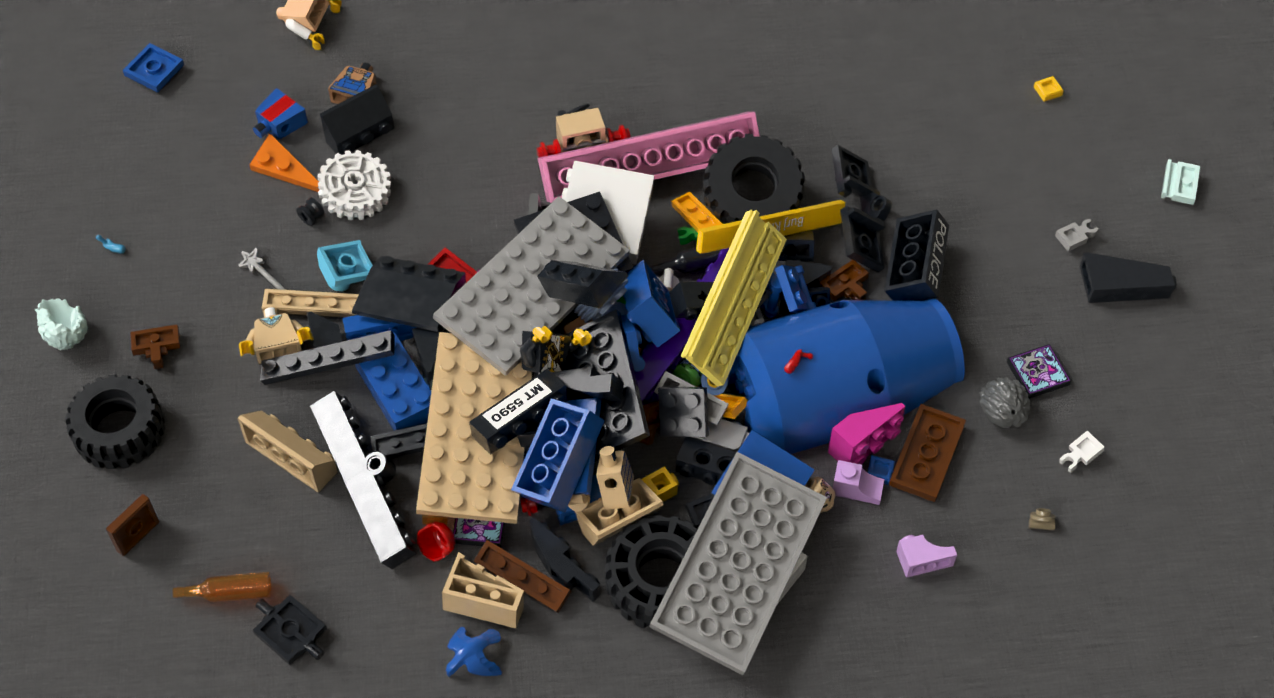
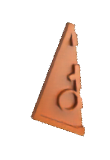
M269 134L249 164L250 169L318 192L319 181L284 146Z

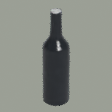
M696 248L682 251L673 260L653 265L651 269L655 274L663 273L667 268L682 273L706 269L711 263L716 262L721 250L703 254L697 252Z

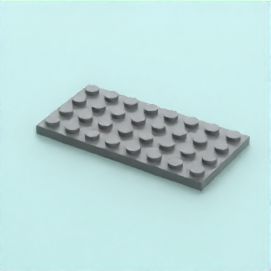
M558 196L433 314V319L506 376L522 361L520 354L522 331H533L536 327L542 329L543 326L552 331L578 305L577 303L548 297L537 277L545 265L551 260L578 262L614 270L629 255L630 249Z
M736 452L649 627L743 675L827 497Z

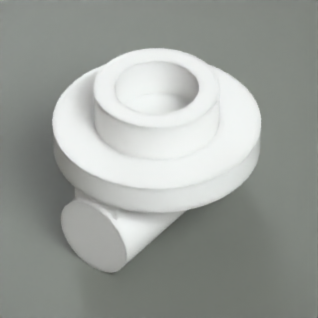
M670 268L665 269L664 275L659 277L669 291L679 283L678 278L673 275V269Z

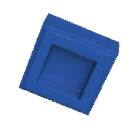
M871 455L867 473L884 479V484L889 485L895 461Z

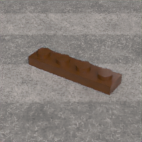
M486 540L474 559L475 563L480 564L496 576L498 575L524 590V593L557 613L560 612L572 592Z

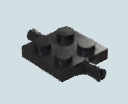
M289 595L274 607L270 606L264 599H260V603H256V608L262 611L265 616L253 629V632L285 662L291 665L306 651L315 657L316 660H319L320 656L324 655V651L314 643L327 630L326 625L293 596Z

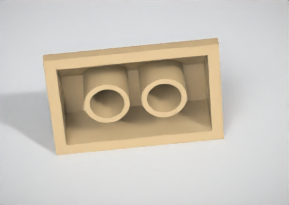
M638 478L633 481L629 507L605 510L601 497L590 503L585 510L575 511L582 534L594 546L623 531V528L627 525L636 524L638 519L647 518L658 512L664 504Z

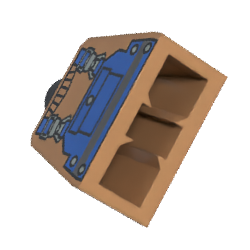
M366 62L362 63L360 68L346 66L328 88L331 102L339 104L375 85L376 78L372 72L373 67Z

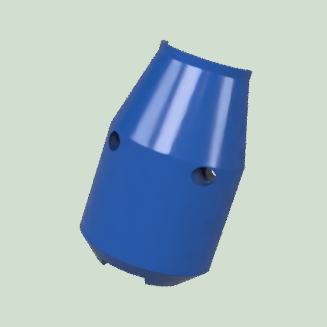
M841 300L750 326L729 372L728 385L735 383L737 393L742 394L748 400L744 408L746 411L744 424L748 427V433L753 430L784 451L793 454L830 443L832 428L850 414L903 403L905 405L903 416L954 383L964 381L965 363L957 329L950 314L938 300ZM802 349V352L813 354L812 359L801 357L799 365L791 374L784 371V367L797 350Z

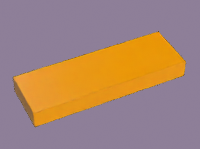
M691 192L671 201L672 207L697 232L698 229L722 224Z

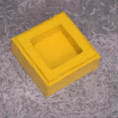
M1054 76L1034 83V89L1044 102L1063 95L1064 90Z

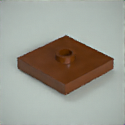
M142 494L105 529L116 551L125 556L159 524V519L150 499Z

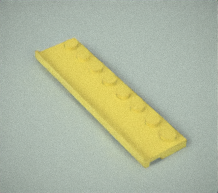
M750 210L745 213L681 354L682 358H686L717 387L725 384L787 240L770 222L765 223L759 217L760 213L757 210Z

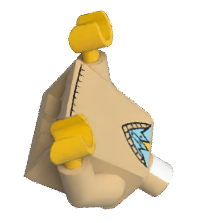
M271 307L263 311L264 318L257 319L254 322V328L250 330L246 340L239 343L240 356L246 353L256 354L258 363L261 364L262 360L302 351L300 344H303V341L308 339L312 341L314 339L309 327H303L296 320H290L286 313L278 314L277 309Z

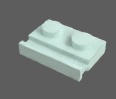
M1168 159L1161 198L1169 197L1172 201L1193 205L1196 199L1200 166L1179 161L1178 163L1171 162L1172 160Z

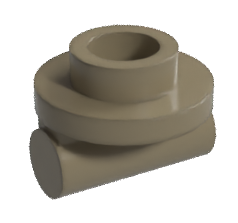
M1037 508L1036 512L1030 513L1029 528L1055 530L1056 516L1051 514L1049 509Z

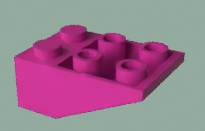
M899 403L848 415L832 428L828 453L837 462L841 460L862 465L868 455L872 452L874 454L877 453L888 439L893 440L901 432V422L904 419L905 405Z

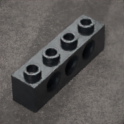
M685 437L676 458V472L685 477H694L703 480V482L709 485L717 484L723 475L722 469L728 467L736 452L692 437ZM704 461L707 464H699L698 462Z

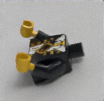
M543 326L542 329L536 327L533 331H522V347L520 348L523 370L535 372L534 377L546 369L551 372L563 371L568 356L579 346L578 343L582 346L588 345L592 340V336L588 331L576 329L573 333L574 338H571L569 335L552 333L546 326Z

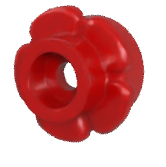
M520 498L523 513L528 512V515L532 516V513L538 512L536 502Z

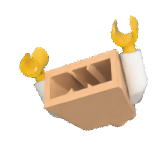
M288 0L285 7L277 9L276 14L278 19L285 22L289 30L305 40L310 39L312 47L315 50H320L321 45L319 42L325 44L324 37L320 33L313 35L312 32H316L328 5H330L331 12L339 13L342 1Z

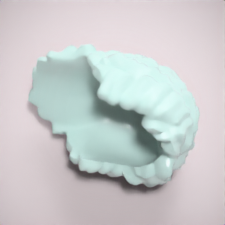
M57 298L55 300L42 299L41 303L38 304V308L35 309L38 320L37 326H39L38 331L42 339L48 342L49 346H53L60 351L68 350L84 339L88 327L80 306L73 308L69 306L66 299L61 300Z

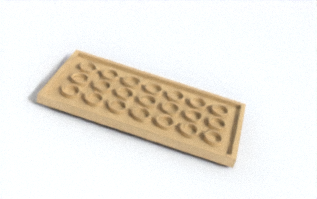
M439 332L416 514L517 524L520 495L512 491L511 488L523 463L524 447H521L518 437H515L503 448L490 455L472 437L469 422L532 379V371L523 370L522 361L505 376L452 333Z

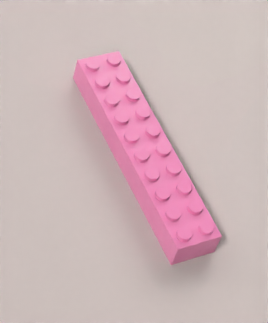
M755 112L740 113L538 158L546 200L552 203L558 196L562 198L563 189L568 188L569 182H566L567 172L569 168H573L574 161L654 175V180L704 169L708 166L712 154L717 153L718 147L723 143L728 145L730 139L737 136L744 138L745 134H753V136L760 137Z

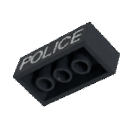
M937 209L896 220L884 289L892 301H926L936 299L939 296L949 224Z

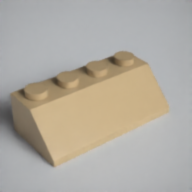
M261 410L242 414L238 417L245 442L316 492L319 493L337 474L335 460L330 453L326 451L323 453L317 449V446L311 440L301 438L292 427L286 428L276 416L272 414L267 415Z

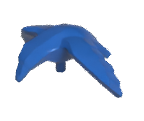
M460 627L447 645L450 650L455 652L453 659L447 664V676L453 675L462 665H466L467 670L472 674L481 676L502 675L500 667L485 658L483 653L487 646L500 642V633L494 629H489L477 637L470 638L466 636L467 631L465 627Z

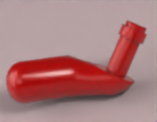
M802 349L797 350L784 367V371L791 374L799 365L801 357L812 359L813 354L802 352Z

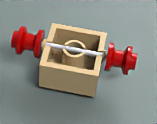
M599 108L586 109L580 112L557 116V139L553 140V144L547 146L544 142H540V147L536 148L538 158L627 139L631 138L629 129L625 128L624 125H619L616 131L605 128Z

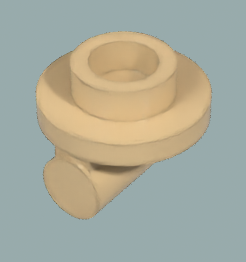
M573 494L568 506L573 511H583L589 506L590 496L586 494Z

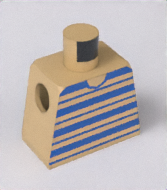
M612 446L603 447L600 450L596 474L604 509L627 508L630 506L634 474L625 451H615Z

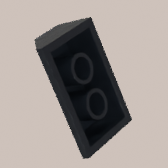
M376 84L320 113L325 141L335 154L344 155L345 151L348 150L353 152L355 149L370 143L372 140L394 129L393 115Z
M551 260L537 277L550 298L601 308L628 277V274L623 271L578 262Z

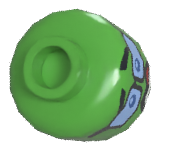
M684 358L677 365L676 369L673 370L672 374L699 387L703 373Z

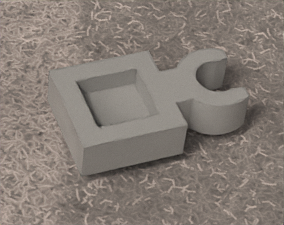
M1086 219L1081 226L1074 222L1057 230L1055 236L1069 252L1086 244L1088 238L1095 237L1098 228H1087L1092 220Z

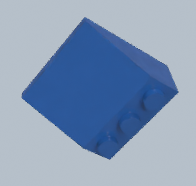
M751 430L738 450L739 453L804 486L814 472L813 468ZM730 464L712 490V494H716Z

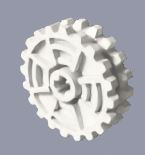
M348 150L345 151L344 155L337 153L334 159L328 158L326 160L327 165H322L320 168L321 173L318 174L319 198H323L321 200L322 205L328 206L330 213L336 212L339 218L347 216L348 220H353L354 217L364 220L366 215L373 217L375 211L381 212L383 210L382 205H387V197L391 194L389 189L391 186V181H389L390 172H386L387 166L380 164L381 159L378 157L372 158L371 153L368 152L365 155L361 154L359 150H356L355 153H351Z

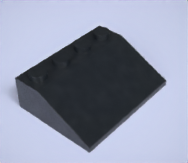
M381 256L371 267L353 306L352 314L438 332L442 325L433 319V314L466 284V274L455 269H445L431 264L425 265L411 260Z

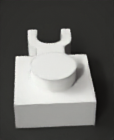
M1086 431L1069 445V450L1072 453L1063 455L1059 463L1064 464L1065 461H1072L1073 464L1068 467V471L1072 473L1080 461L1088 465L1104 451V446Z

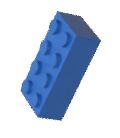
M642 260L627 272L628 277L626 279H628V283L624 286L627 291L623 295L626 301L625 307L628 310L626 315L634 326L637 324L640 326L643 337L649 343L652 341L659 347L681 330L678 318H675L669 295L670 291L646 262Z
M395 333V355L355 364L357 371L393 431L427 424L432 392Z
M551 398L511 490L528 500L565 513L604 420L590 410Z

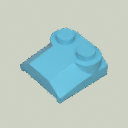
M361 240L318 247L317 250L319 268L329 287L335 291H345L350 287V284L366 280L373 266L361 245Z

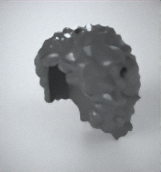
M998 377L997 380L988 381L986 387L981 388L979 392L981 396L980 406L992 424H997L1001 428H1009L1011 425L1020 427L1022 423L1027 421L1030 399L1025 387L1018 380L1012 381L1009 377Z

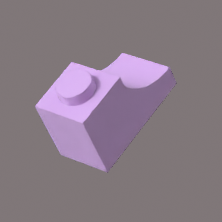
M838 460L833 483L835 496L880 505L884 479L867 473L861 464Z
M908 535L899 540L896 551L906 578L952 567L957 557L954 546L940 547L933 545L923 535Z

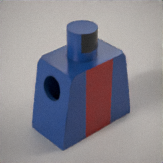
M276 88L256 109L255 113L258 124L253 127V131L259 138L270 133L277 139H282L308 123L305 108Z

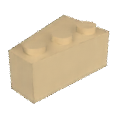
M458 552L442 591L443 610L516 628L524 608V590L498 575L495 577L486 572L483 566L471 563L465 559L463 554Z

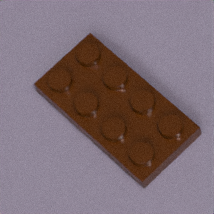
M920 404L891 476L889 486L935 502L966 420Z

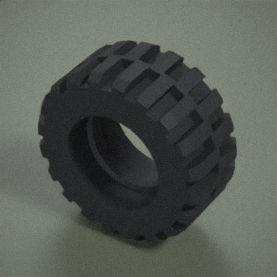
M117 374L108 375L109 378L105 379L99 377L95 379L96 382L84 385V390L78 391L73 396L74 402L69 403L67 407L68 413L65 415V423L67 425V432L78 454L86 462L93 463L94 466L103 468L105 465L107 469H116L117 466H121L123 469L130 467L129 464L135 462L138 464L143 461L142 458L145 455L149 457L154 452V446H159L162 440L160 436L165 431V418L156 394H154L148 384H144L143 380L139 378L132 380L130 375L117 377ZM122 410L136 413L133 421L120 431L114 433L95 431L99 422L110 413Z

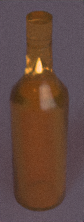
M269 572L214 576L207 578L199 585L173 588V598L199 596L210 602L271 597L272 593Z

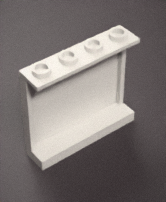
M574 161L573 168H569L567 172L566 182H569L568 188L563 189L562 199L569 202L600 191L623 245L630 249L629 259L632 264L636 265L651 200L654 175Z

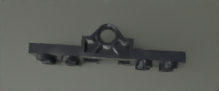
M837 145L832 148L838 194L846 198L854 193L860 197L861 210L845 206L840 210L845 252L850 259L879 272L885 268L879 231L885 228V220L891 211L892 203L888 198L881 196L880 191L872 188L868 161ZM883 202L882 208L878 211L879 205Z

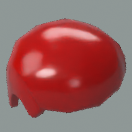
M431 522L418 531L417 543L420 551L427 559L433 562L447 557L455 549L453 531L443 522Z

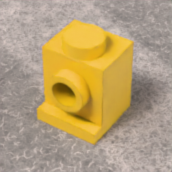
M665 466L641 479L663 502L677 495L679 482L673 473H669Z

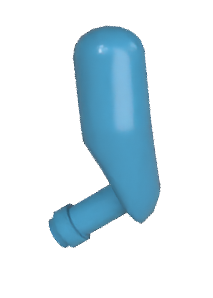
M101 235L96 236V239L103 243L104 248L120 254L126 251L124 245L113 243L110 239H104Z

